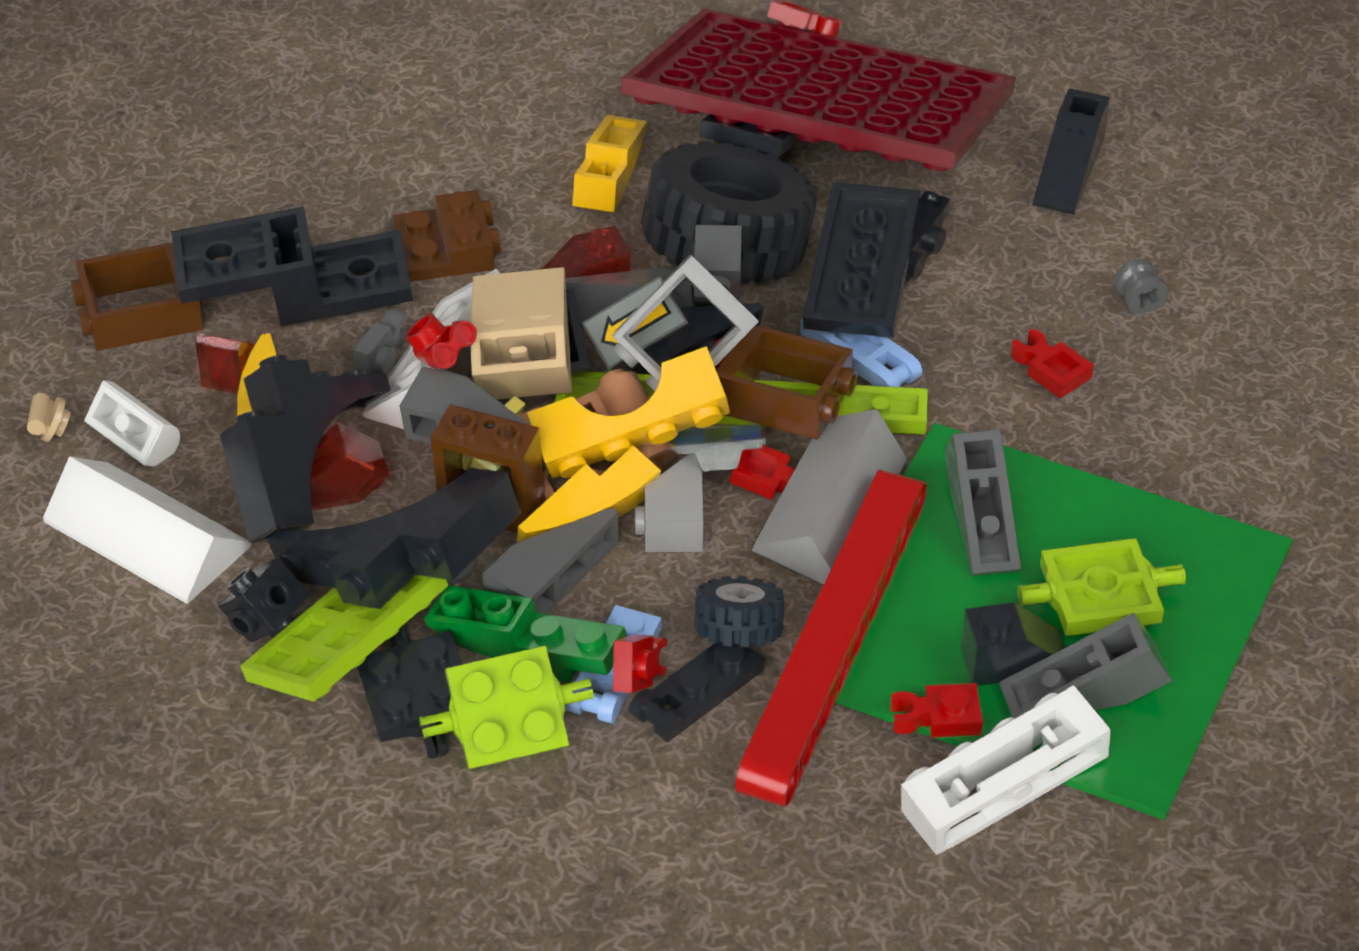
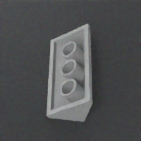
M877 409L837 416L833 424H827L818 440L811 439L758 536L752 551L824 585L877 471L884 470L900 475L907 461V457Z

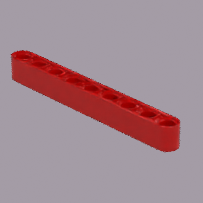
M884 470L877 471L743 755L735 783V791L737 793L783 807H787L790 804L918 521L926 496L927 483L925 481Z

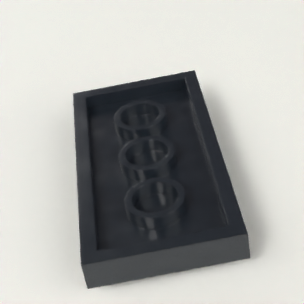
M832 183L803 314V329L894 338L921 203L920 190Z

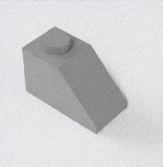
M691 452L645 486V506H635V535H645V552H703L702 452Z

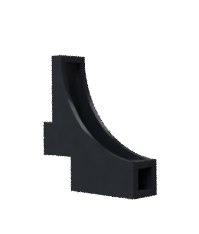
M277 355L262 360L259 363L260 368L243 379L252 411L236 417V424L219 435L249 543L268 541L279 529L304 530L315 523L310 497L311 473L315 453L322 435L331 421L340 412L366 407L391 391L386 373L367 374L365 369L351 370L340 376H330L329 371L311 373L308 359L288 360L285 355Z
M469 468L464 474L437 492L387 515L365 522L330 529H279L268 539V543L274 557H278L299 582L336 588L343 603L381 609L415 575L453 581L521 514V510L508 473Z

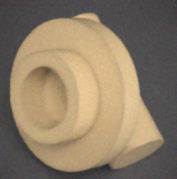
M35 394L32 397L27 422L29 433L41 435V440L49 442L53 435L61 437L71 413L64 409L66 400L57 397L53 401L50 400L47 394Z

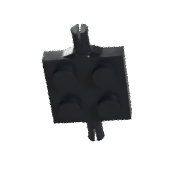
M405 623L399 628L400 635L396 633L390 638L392 647L369 654L364 662L357 666V670L380 742L402 737H422L427 750V756L434 759L437 758L434 742L437 744L441 757L448 753V746L443 734L424 739L422 729L441 725V723L421 727L419 717L449 711L451 695L445 669L463 664L451 630L411 641L407 624Z

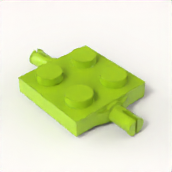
M1126 539L1041 551L1040 566L1046 583L1018 585L1017 596L1021 607L1049 602L1057 611L1065 636L1097 632L1132 613H1135L1143 626L1162 623L1164 608L1157 593V588L1179 584L1184 585L1186 574L1182 564L1154 568L1143 556L1137 539Z
M546 646L446 668L445 674L451 695L449 711L419 717L421 727L441 723V725L423 728L422 734L424 739L454 731L455 736L462 744L468 770L568 747L569 742L563 721L565 705L589 699L592 700L594 695L593 689L572 693L590 688L592 685L589 678L560 685L552 673Z

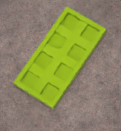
M415 575L381 609L343 603L336 588H333L240 665L245 679L249 683L314 702L326 695L332 686L351 669L361 665L366 656L386 639L393 637L399 631V628L416 613L427 608L432 600L448 587L446 579Z

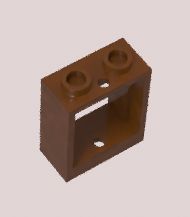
M172 242L76 261L79 279L71 280L76 307L85 305V308L78 309L83 336H93L96 351L203 330L199 300L181 304L177 289ZM168 283L172 284L176 297L105 312L99 311L96 300L97 297Z
M755 325L727 354L716 370L730 413L725 416L818 440L827 424H833L837 419L840 404L844 397H850L854 392L858 372L856 369H852L853 349ZM761 371L820 385L821 387L813 397L755 382Z
M449 404L431 436L437 491L467 471L463 469L462 454L510 467L511 485L521 514L505 530L518 533V526L545 502L539 427ZM487 425H494L493 428H485Z

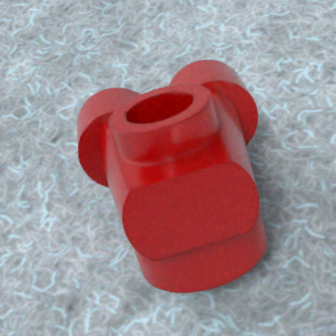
M429 313L409 329L405 339L413 347V352L417 359L426 362L431 368L441 370L452 367L461 349L471 346L476 341L477 330L469 321L452 322V325L444 326L433 313Z

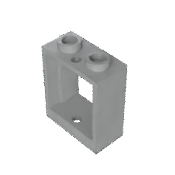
M689 255L612 333V336L618 341L612 350L631 368L639 362L651 374L646 383L654 391H656L660 381L661 367L629 335L685 278L734 325L709 351L714 367L759 322L692 255Z

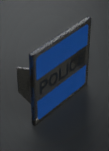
M760 424L685 429L677 432V436L670 441V451H675L676 455L695 453L703 471L737 469L743 449L762 448V444H766L765 427Z

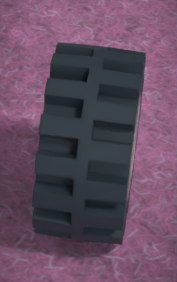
M725 576L722 577V580L713 578L708 580V584L701 583L699 589H696L694 628L701 638L708 637V641L712 643L723 642V646L732 647L733 644H739L740 647H749V644H755L756 646L765 645V641L772 643L776 641L777 637H781L784 619V594L780 587L776 588V584L772 582L763 583V579L759 578L748 580L747 576H738V579Z

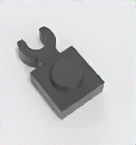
M392 308L385 314L382 323L375 322L352 349L354 370L365 369L367 374L388 373L392 369L396 359L395 348L402 346L407 341L405 335L408 330L401 328L408 319L407 313Z

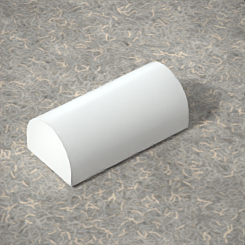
M102 381L84 419L87 424L144 466L155 467L174 454L179 445L180 432L177 427L112 381Z

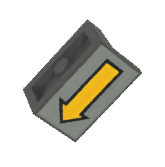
M661 276L581 323L609 371L625 362L612 350L618 343L612 336V333L664 281ZM670 293L639 324L629 337L643 350H646L689 323L677 305L672 293Z

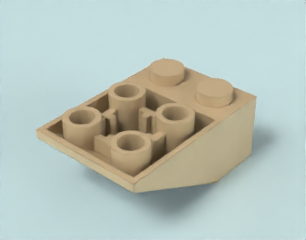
M564 267L473 276L471 323L477 330L476 341L471 345V365L474 383L496 400L513 398L514 396L528 397L572 392Z

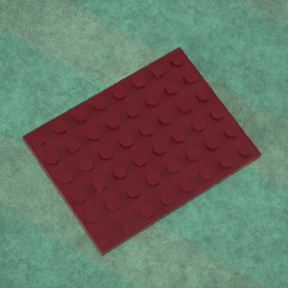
M703 8L622 77L621 94L633 96L634 100L641 104H668L675 106L676 111L685 114L703 112L715 115L718 121L724 123L747 122L755 124L757 129L768 133L791 132L798 134V138L803 141L821 142L826 140L839 143V147L847 151H874L881 153V157L890 161L909 159L922 162L923 166L930 170L946 171L955 168L1013 94L1016 77Z

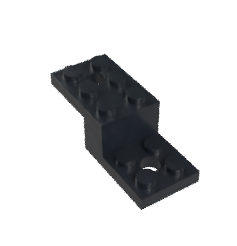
M303 206L171 231L177 289L181 304L272 287L280 324L284 326L414 301L400 230L313 246ZM228 256L225 260L213 261L218 257ZM361 271H371L370 273L363 276L355 275L356 273Z

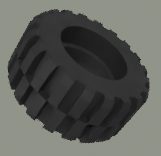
M699 141L697 145L685 143L680 144L676 149L670 148L654 162L651 169L641 225L648 244H651L652 249L659 256L665 255L667 262L676 267L689 255L694 257L695 225L742 226L741 283L747 284L752 280L763 283L769 282L773 277L780 279L786 276L802 262L806 252L817 199L808 178L804 174H798L796 167L790 163L781 162L779 157L770 153L766 155L757 152L756 148L748 146L745 148L734 146V143L727 142L712 144L711 141Z

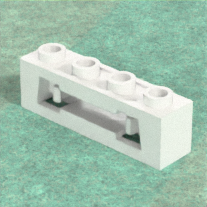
M1074 685L1059 694H1048L1033 709L1018 718L1010 717L1001 721L990 734L974 743L965 742L956 747L948 758L930 768H919L910 774L905 782L901 784V811L937 855L963 842L1107 758L1111 729ZM1043 743V746L1040 749L1033 752L1034 747ZM1075 755L1074 758L1070 759L1069 761L1063 763L1061 766H1059V767L1055 768L1054 770L1050 771V769L1054 768L1055 766L1059 765V764L1062 763L1063 761H1065V760H1067V759H1069L1070 757H1073V756ZM977 787V793L968 797L970 791ZM976 812L978 813V814L974 815L973 817H971V818L965 820L964 822H962V823L958 824L957 826H955V827H953V828L950 829V827H952V826H954L955 824L961 822L962 820L968 818L969 816L973 815L974 813H976Z

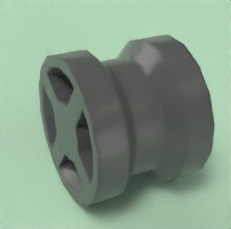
M1136 259L1124 264L1117 271L1113 279V286L1116 292L1125 298L1124 301L1127 308L1134 315L1158 310L1168 297L1169 289L1166 283L1157 276L1155 267L1146 259Z

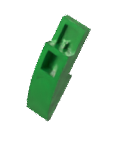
M450 585L442 591L424 618L426 625L434 631L442 633L451 630L455 643L472 652L490 658L546 646L552 673L558 681L569 682L576 670L608 676L613 668L614 641L627 637L624 626L537 613L532 598Z

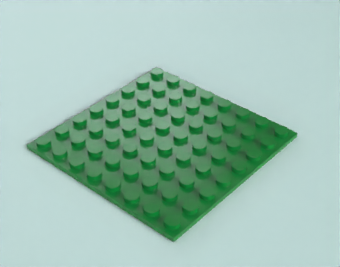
M934 423L903 475L927 483L922 511L835 703L893 723L894 714H907V712H891V694L906 691L918 697H925L926 685L972 683L961 651L965 609L1013 602L1020 606L1017 596L1018 585L1046 583L1040 566L1041 551L1136 538L1143 556L1154 568L1182 564L1185 569L1186 582L1184 585L1179 584L1157 588V593L1164 608L1162 623L1144 625L1156 643L1172 681L1128 704L1095 710L1111 729L1108 757L1062 784L1166 820L1292 546L1293 539L1003 445L1021 570L1020 572L971 576L951 498L945 457V448L952 435L965 432ZM1049 602L1022 606L1032 614L1059 629L1065 648L1093 634L1085 633L1065 636L1057 611ZM1000 684L977 686L983 720L982 735L934 738L957 747L965 742L974 743L990 734L1001 721L1012 717ZM929 726L919 727L915 731L930 737ZM1043 743L1034 747L1033 752L1040 749L1043 746ZM1074 755L1073 757H1070L1069 759L1063 761L1062 763H1060L1059 765L1055 766L1054 768L1050 769V771L1054 770L1055 768L1061 766L1063 763H1065V762L1069 761L1070 759L1074 758L1075 755Z

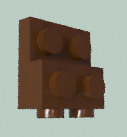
M478 190L435 196L436 209L393 215L395 230H400L410 282L494 270V254H501L500 238L497 228L488 229V226L493 225L490 200H481Z

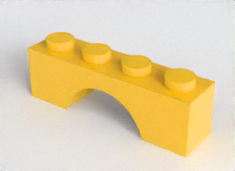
M706 346L663 362L661 377L656 391L643 406L633 412L619 416L599 415L584 408L571 396L530 411L527 414L531 425L539 427L541 453L553 479L559 476L570 478L585 464L591 465L604 459L607 461H617L632 446L637 448L648 443L659 445L674 439L678 434L677 432L693 426L697 428L712 426L718 423L723 415L730 413L725 392Z

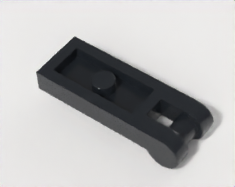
M723 642L714 643L652 690L644 689L640 691L631 701L629 712L642 723L646 720L654 725V733L664 741L669 742L765 670V659L750 647H740L739 644H733L730 647L723 646ZM669 704L674 709L671 708L666 710L664 707Z

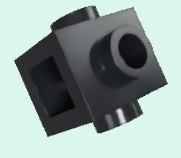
M277 557L253 570L247 568L238 574L227 586L231 593L218 607L228 617L231 627L237 633L245 636L247 640L254 642L267 635H270L273 639L295 620L291 614L310 593Z

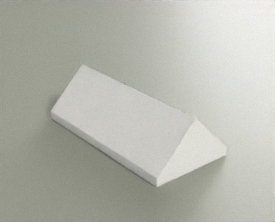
M495 269L486 275L500 274V272ZM473 282L443 298L432 312L444 326L452 325V322L455 321L471 322ZM409 345L387 377L391 391L367 405L362 413L363 417L404 429L399 405L422 366L431 368L426 362L416 358L411 345ZM471 346L463 347L455 364L450 368L441 369V371H450L467 376L472 369Z
M70 456L43 516V521L46 524L186 604L193 600L252 546L249 540L108 462Z

